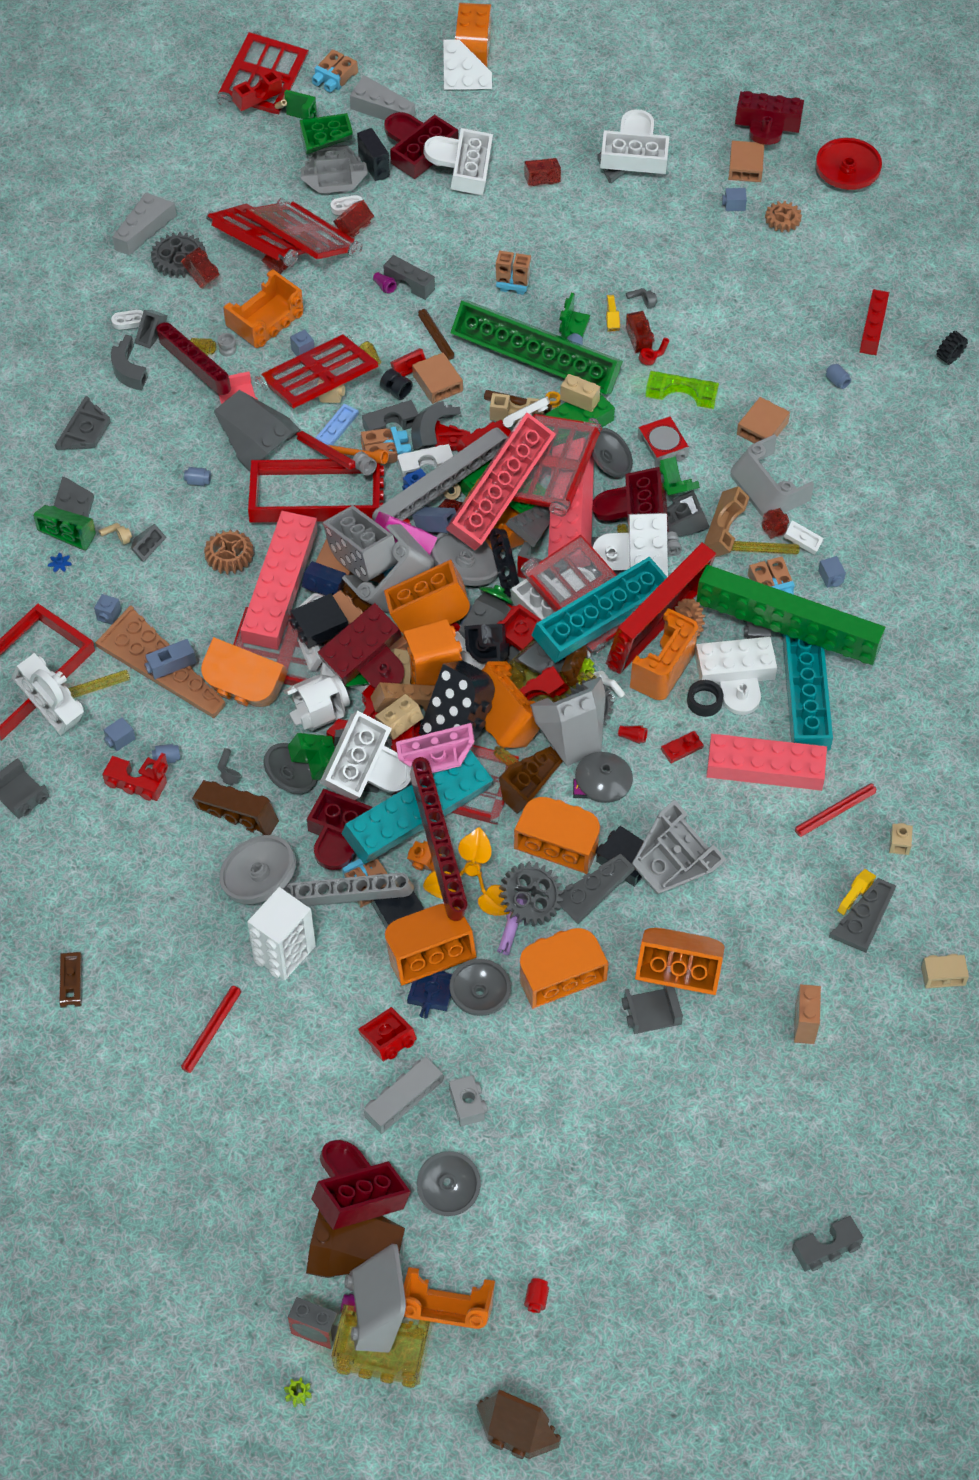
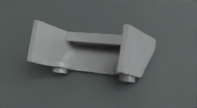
M775 434L750 445L731 468V478L749 496V501L765 519L775 518L811 501L814 487L812 481L798 488L790 481L776 483L759 462V460L774 454L777 438Z
M401 524L388 525L386 527L398 540L392 549L393 556L398 563L377 587L371 582L362 581L356 575H344L342 577L362 600L371 605L376 603L386 613H389L384 590L434 567L433 558Z

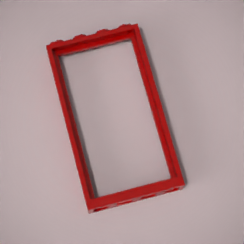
M331 459L251 460L248 501L249 523L278 522L281 511L317 518V522H324L352 506L258 507L259 475L363 473L356 468L348 470ZM377 463L376 469L372 473V505H353L372 520L374 511L383 505V502L380 501H384V490H380L384 489V478H381V476H384V466H380L379 463Z
M702 542L618 627L605 663L610 670L621 674L633 662L635 657L664 630L665 620L663 615L669 608L676 611L675 606H678L679 601H682V599H694L697 596L699 580L706 565L712 566L717 554Z
M39 603L0 638L1 655L36 621H41L80 648L55 672V674L58 671L62 672L61 677L64 675L66 678L95 652L94 643L90 638ZM29 698L0 725L1 741L36 708Z

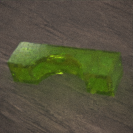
M650 371L646 386V397L663 400L671 393L681 392L690 395L698 407L714 409L719 383Z

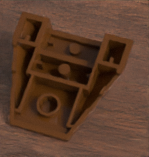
M318 1211L310 1242L306 1274L325 1278L349 1275L351 1270L391 1244H397L400 1254L405 1228L384 1216H379L333 1230L321 1212Z
M500 1389L492 1393L490 1397L486 1396L483 1401H478L477 1413L487 1440L491 1442L490 1445L499 1450H503V1448L512 1451L511 1454L519 1459L524 1457L531 1459L559 1448L561 1436L554 1434V1426L550 1425L549 1427V1418L542 1408Z

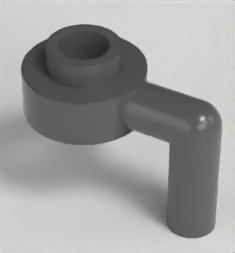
M644 288L626 293L627 299L642 296L647 309L655 307L657 303V296L651 290L646 291Z
M224 748L217 768L221 772L220 777L223 779V782L228 785H234L239 782L241 774L236 770L226 767L231 750Z

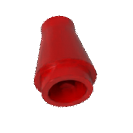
M620 725L618 730L619 737L638 744L646 742L648 729L644 728L643 725Z

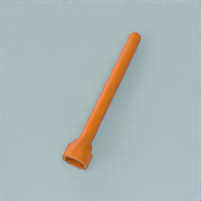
M328 445L345 455L354 456L358 452H365L379 464H386L389 457L388 451L383 449L372 452Z

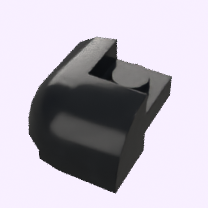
M505 624L464 626L466 651L477 662L504 661L507 658L509 643H506Z

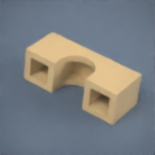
M492 393L490 420L503 421L508 415L540 399L527 397L526 404L519 406L510 401V395ZM536 410V411L532 412L531 415H532V416H534V414L544 415V411H541V412L538 413V411Z

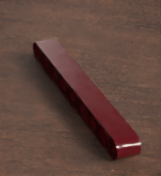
M417 757L413 760L410 770L413 790L447 916L453 921H459L463 919L467 909L466 895L430 763L424 757Z

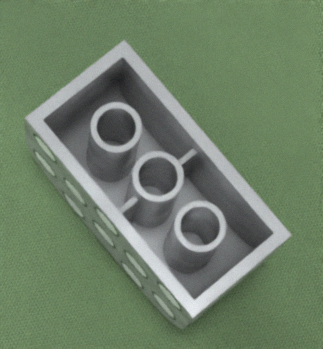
M352 505L322 522L329 547L335 558L362 581L368 582L398 563L392 553L395 545L393 535Z

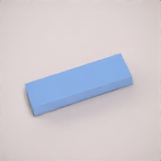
M343 404L317 435L316 439L327 445H334L358 416L359 411Z

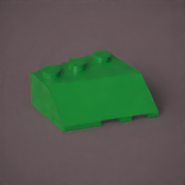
M348 113L299 120L301 138L306 155L352 139L353 131Z
M44 505L33 515L38 531L84 551L88 549L96 534L92 518L58 509L55 506Z

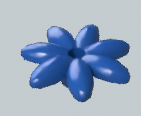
M58 553L57 557L51 556L50 559L53 562L49 563L48 567H54V572H57L59 568L65 572V566L72 565L71 562L67 561L70 556L62 557V553Z

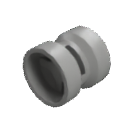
M231 333L221 334L218 337L220 354L226 357L234 355L236 352L234 335Z
M358 452L352 458L356 462L355 468L364 475H370L375 471L377 462L365 452Z
M672 531L667 532L668 557L676 556L682 551L681 544L678 542V535Z

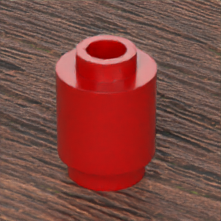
M533 1278L531 1283L528 1284L524 1306L528 1308L529 1312L540 1313V1311L546 1309L549 1293L547 1281Z

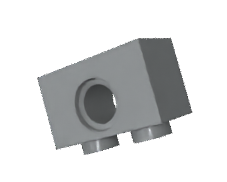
M473 1075L449 1081V1091L460 1127L484 1121L487 1106L485 1100L481 1101L479 1094H482L479 1082H475ZM467 1098H471L474 1100L471 1103L464 1102V1100Z

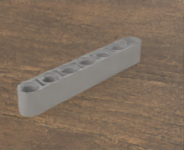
M390 873L288 883L283 890L291 893L290 895L306 906L406 897L412 894L414 884L404 873ZM406 882L403 887H399L401 883ZM383 884H386L385 888L380 889ZM364 886H367L365 890L361 891ZM348 887L347 891L342 893L343 889ZM329 889V891L323 895V892ZM307 891H310L307 896H304Z

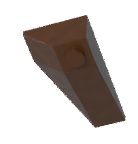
M551 746L509 765L499 777L502 799L516 814L534 798L563 762Z

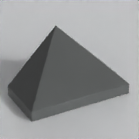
M153 524L133 539L131 549L144 562L167 537L156 524Z

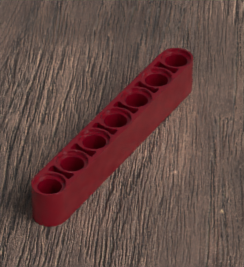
M163 322L157 325L156 330L159 343L217 394L226 395L231 391L229 375L224 369L170 323Z

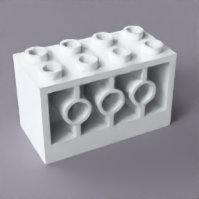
M280 887L247 921L253 960L258 966H265L269 969V972L275 978L280 977L285 981L316 947L311 909Z

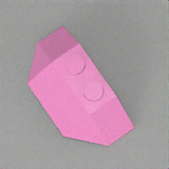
M469 723L396 742L398 759L411 768L415 758L424 757L429 761L432 773L459 767L474 743L472 724Z

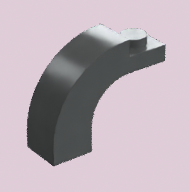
M125 334L119 346H113L111 349L113 371L122 384L142 391L148 379L146 367L134 365L128 361L134 344L132 336Z
M440 401L423 409L416 416L412 425L411 439L413 449H424L436 445L435 424L437 420L452 418L461 414L460 406H444V401Z

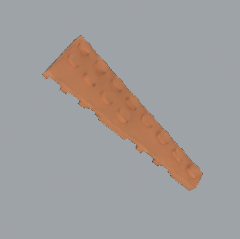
M131 605L95 642L96 647L212 718H215L226 706L225 701L203 681L200 675H197L192 670L191 666L155 680L151 673H147L144 663H147L145 655L167 647L170 644L165 639H162L156 633V630Z

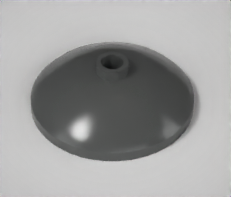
M602 428L593 449L592 457L605 473L614 477H624L625 474L631 471L633 466L631 451L619 434L611 429Z
M278 743L271 746L263 760L265 771L270 780L282 790L290 793L300 794L311 790L317 780L312 779L309 764L291 762L288 749L289 743Z
M594 752L585 756L578 763L575 779L578 787L588 798L597 802L610 803L618 801L627 795L632 786L633 774L627 762L618 755L610 752Z
M472 959L464 962L457 967L450 979V995L452 1000L462 1011L471 1015L486 1016L499 1011L507 1003L511 992V983L506 971L499 964L487 959ZM481 991L483 994L477 995L476 992Z
M443 1151L431 1156L424 1162L417 1176V1192L420 1200L430 1211L441 1216H455L467 1211L475 1203L480 1193L481 1179L477 1167L467 1156L458 1152ZM445 1178H449L451 1181L447 1186L443 1184Z

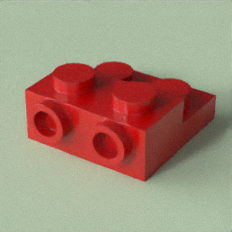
M518 604L497 624H505L506 643H509V647L512 644L521 652H524L536 641L531 634L536 623L541 621V619Z
M392 1007L358 1028L359 1034L370 1044L372 1051L383 1062L387 1059H394L400 1050L412 1047L414 1041L417 1040L413 1028Z

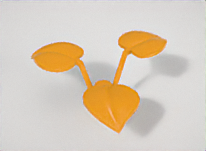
M477 827L474 831L463 837L459 843L458 851L461 857L466 860L465 867L460 871V877L464 873L469 876H478L481 891L484 893L478 898V904L485 913L493 916L509 914L510 911L504 912L507 905L500 904L504 900V898L499 897V894L504 892L499 889L501 885H491L487 891L484 888L480 869L482 863H486L490 859L492 849L485 832L480 827ZM434 870L426 877L423 888L433 896L443 899Z

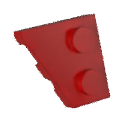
M437 420L435 424L437 444L435 447L449 444L451 451H457L459 439L465 434L469 435L470 431L458 429L453 425L448 427L440 424V421Z

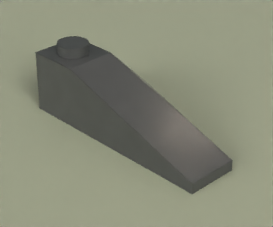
M694 490L676 497L672 500L673 503L667 507L668 532H676L678 537L694 534L710 527Z

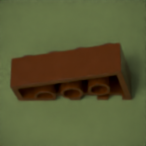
M203 780L192 797L197 809L218 818L223 816L229 823L234 825L240 823L247 827L246 830L252 833L257 830L262 835H271L279 822L267 797L257 796L248 791L236 790L231 786L226 787L214 781Z

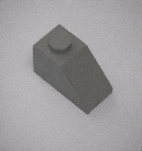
M144 310L135 343L150 349L158 339L157 325L166 322L168 315L154 310Z

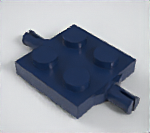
M442 970L412 982L407 1003L422 1007L419 1014L421 1018L423 1016L424 1019L428 1018L430 1009L447 1012L451 1000L450 979L452 974Z

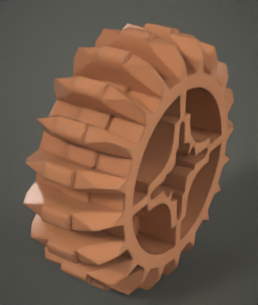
M231 529L229 532L222 530L221 534L216 532L215 537L210 536V541H206L204 549L205 560L209 567H212L214 571L218 570L220 574L225 571L227 575L229 571H233L236 574V570L242 572L243 567L248 568V563H252L254 555L253 544L249 537H246L244 533L240 534L238 530L232 532Z

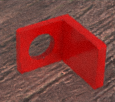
M161 753L157 760L147 757L138 773L159 782L168 770L166 754ZM153 765V773H148L146 767Z

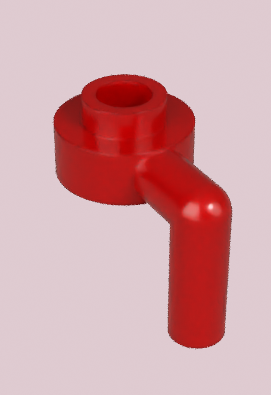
M663 338L659 349L655 351L650 348H643L639 354V360L644 365H653L656 358L664 354L670 340Z

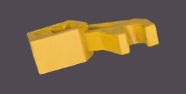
M607 295V332L619 331L620 317L619 311L616 310L614 295Z
M866 869L859 873L851 885V890L845 896L837 911L845 915L859 894L863 896L870 888L876 875Z

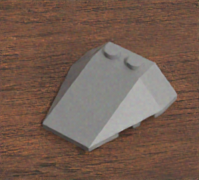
M347 145L330 146L310 153L309 160L305 161V166L300 169L301 179L318 193L323 194L352 191L368 174L366 163L361 162L360 157L355 156L354 151Z
M601 677L583 683L584 691L553 703L549 698L530 705L535 723L542 730L566 766L581 761L591 753L601 752L606 696Z
M675 799L659 813L632 862L634 868L657 894L709 874L726 860L714 844L708 847L684 820L687 813Z

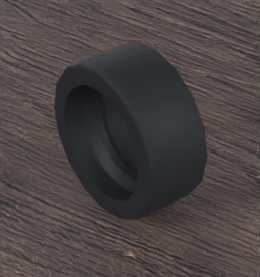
M699 680L693 683L688 690V708L698 716L708 717L715 715L722 708L723 690L717 683L710 680ZM699 691H708L716 696V702L711 705H701L695 701L694 695Z

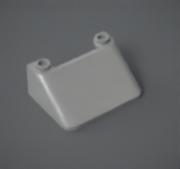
M397 1244L389 1245L351 1270L349 1275L345 1277V1288L354 1291L358 1324L351 1329V1341H354L355 1350L389 1353L396 1338L406 1308Z

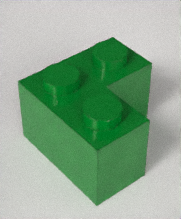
M297 733L288 745L291 762L308 763L312 779L321 780L335 750L332 736Z

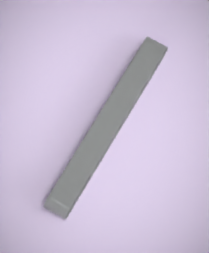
M499 428L490 430L377 508L372 515L373 520L375 521L379 511L403 521L494 458L508 436Z

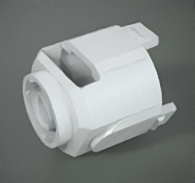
M316 675L283 690L284 694H292L297 708L289 713L295 726L302 724L304 730L314 731L337 719L343 718L346 712L345 707L350 704L346 688L337 675L331 678L324 675Z

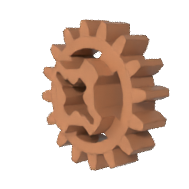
M777 201V205L772 203L771 207H767L765 214L766 223L769 224L770 228L775 227L774 231L780 229L782 233L784 230L790 232V229L796 230V226H799L801 222V210H797V205L792 206V202L786 204V201L783 203Z
M682 599V601L678 602V606H675V610L697 622V637H699L700 632L704 631L702 625H705L703 621L705 615L702 614L703 608H699L700 602H696L695 599Z

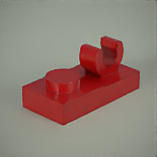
M419 348L391 361L390 364L402 376H406L413 372V364L426 360L423 349Z
M692 731L661 746V751L672 764L702 749L704 744L699 739L697 733Z

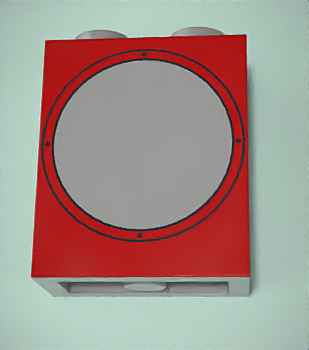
M671 416L638 427V439L640 443L646 441L655 457V467H659L661 464L660 460L676 457L677 461H682L688 457L689 446Z

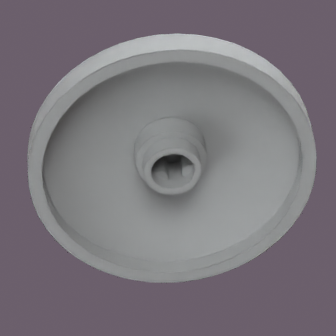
M441 532L436 536L437 540L430 554L434 560V566L451 559L460 573L464 585H485L497 578L498 572L493 552L486 541L474 551L450 532Z
M262 835L251 838L238 845L225 859L220 870V885L226 895L237 903L256 904L266 901L279 887L283 889L291 880L296 867L294 851L284 839L277 836Z

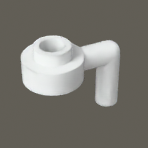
M604 671L594 672L589 678L601 677L603 684L610 686L619 698L625 695L618 683L613 679H609Z

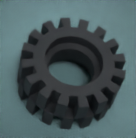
M957 331L949 333V336L945 337L946 339L942 341L937 350V357L948 365L956 361L957 358H960L961 353L964 352L968 344V339Z

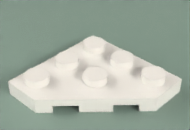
M443 40L444 90L492 89V72L460 40Z

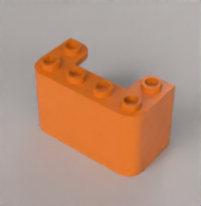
M273 269L267 273L269 277L267 283L263 282L261 284L262 290L246 303L240 306L237 303L233 305L229 302L223 307L226 326L255 348L263 347L270 338L276 337L279 331L287 328L292 321L300 318L303 314L302 290Z
M669 608L663 615L665 626L664 634L660 640V647L663 650L659 656L649 653L646 658L636 656L632 662L630 688L655 700H664L668 697L693 658L696 648L697 622Z
M447 619L403 631L404 639L409 646L407 651L410 656V684L435 686L444 663L462 660L460 641H456L455 629L449 625Z
M489 661L482 671L486 672L493 680L495 693L491 703L492 708L487 713L485 719V729L488 733L492 734L497 744L502 748L527 747L540 730L534 721L530 706L536 702L528 701L511 681L510 677L512 674L510 671L512 667L507 661Z

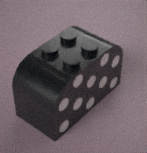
M463 660L444 663L418 733L426 735L471 723L475 740L485 727L487 713L492 708L491 703L495 687L491 677L486 672Z

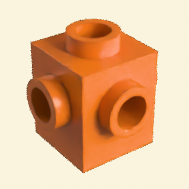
M415 841L409 849L407 857L412 863V867L420 871L423 869L431 872L434 871L435 868L428 842L423 841L421 843Z

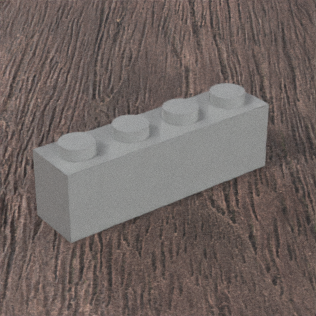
M427 1057L416 1061L410 1071L406 1074H401L396 1079V1083L391 1087L387 1086L376 1100H371L366 1104L364 1109L365 1118L383 1134L443 1082V1073Z

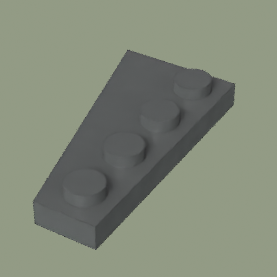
M537 505L510 518L506 525L534 547L550 523V508Z
M621 854L599 866V869L593 873L584 875L583 879L578 882L569 884L563 890L564 893L558 896L563 899L558 904L577 924L635 870L634 866Z
M877 878L859 902L852 907L846 917L832 930L829 938L867 953L897 885Z

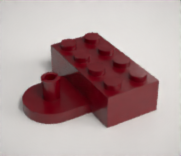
M740 91L735 124L750 126L749 137L756 143L765 145L776 144L781 141L783 131L799 133L804 100L797 97L787 98L782 95L772 96L766 93L757 94L751 91Z
M397 112L389 115L384 122L386 135L397 142L390 149L391 164L413 179H416L433 165L424 155V145L429 138L443 136L459 139V130L435 114L423 123L408 113Z
M659 467L625 474V487L604 491L593 499V513L596 518L604 521L615 522L619 518H628V514H667L666 491L663 485L664 477ZM667 514V532H668L669 529H668V514Z
M376 603L371 605L317 652L320 659L341 679L344 685L348 684L359 673L374 689H376L380 682L402 684L405 678V669L402 662L389 649L402 637L401 631Z
M323 788L306 819L308 831L319 835L314 845V856L320 866L329 870H338L346 867L351 862L355 851L341 833L346 823L372 809V806Z
M333 1140L323 1146L320 1154V1163L330 1178L317 1182L311 1199L330 1227L335 1230L403 1210L411 1191L389 1161L371 1166L355 1145L343 1140Z

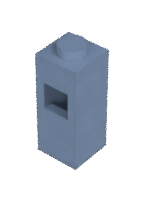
M423 507L412 516L416 527L422 530L449 533L446 527L456 514L455 508Z
M188 639L146 654L147 663H144L147 673H151L155 680L195 664V652Z

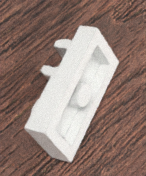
M793 520L783 536L785 540L792 541L793 544L799 545V547L813 555L816 554L824 539Z
M298 640L309 670L316 671L322 663L317 653L322 647V643L308 649L305 643H301Z

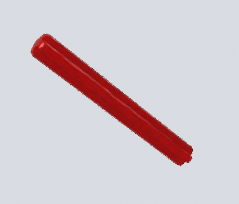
M304 431L297 432L296 439L348 470L355 469L356 462Z
M870 783L796 826V834L802 837L874 795L877 790L876 787Z
M234 985L230 987L182 1063L181 1068L187 1073L192 1072L240 996V988Z

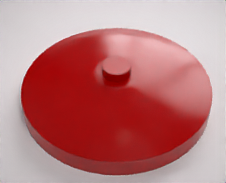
M834 139L824 144L817 153L816 170L819 176L825 182L837 188L846 190L865 188L874 183L881 173L882 158L879 152L871 144L860 139Z

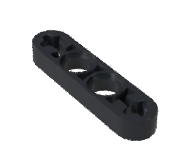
M495 528L491 530L489 539L500 585L505 589L504 593L511 598L510 589L519 584L508 534L505 529ZM502 550L505 551V557L503 559L500 556ZM506 567L509 568L508 576H506L504 572Z

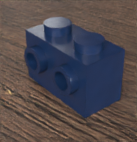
M312 561L304 572L301 587L322 595L330 593L334 595L343 589L345 581L342 577L346 573Z

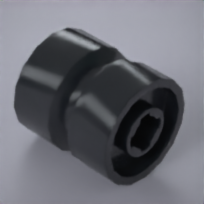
M393 368L388 369L380 380V387L391 393L398 400H403L409 395L413 386L411 380L402 376Z

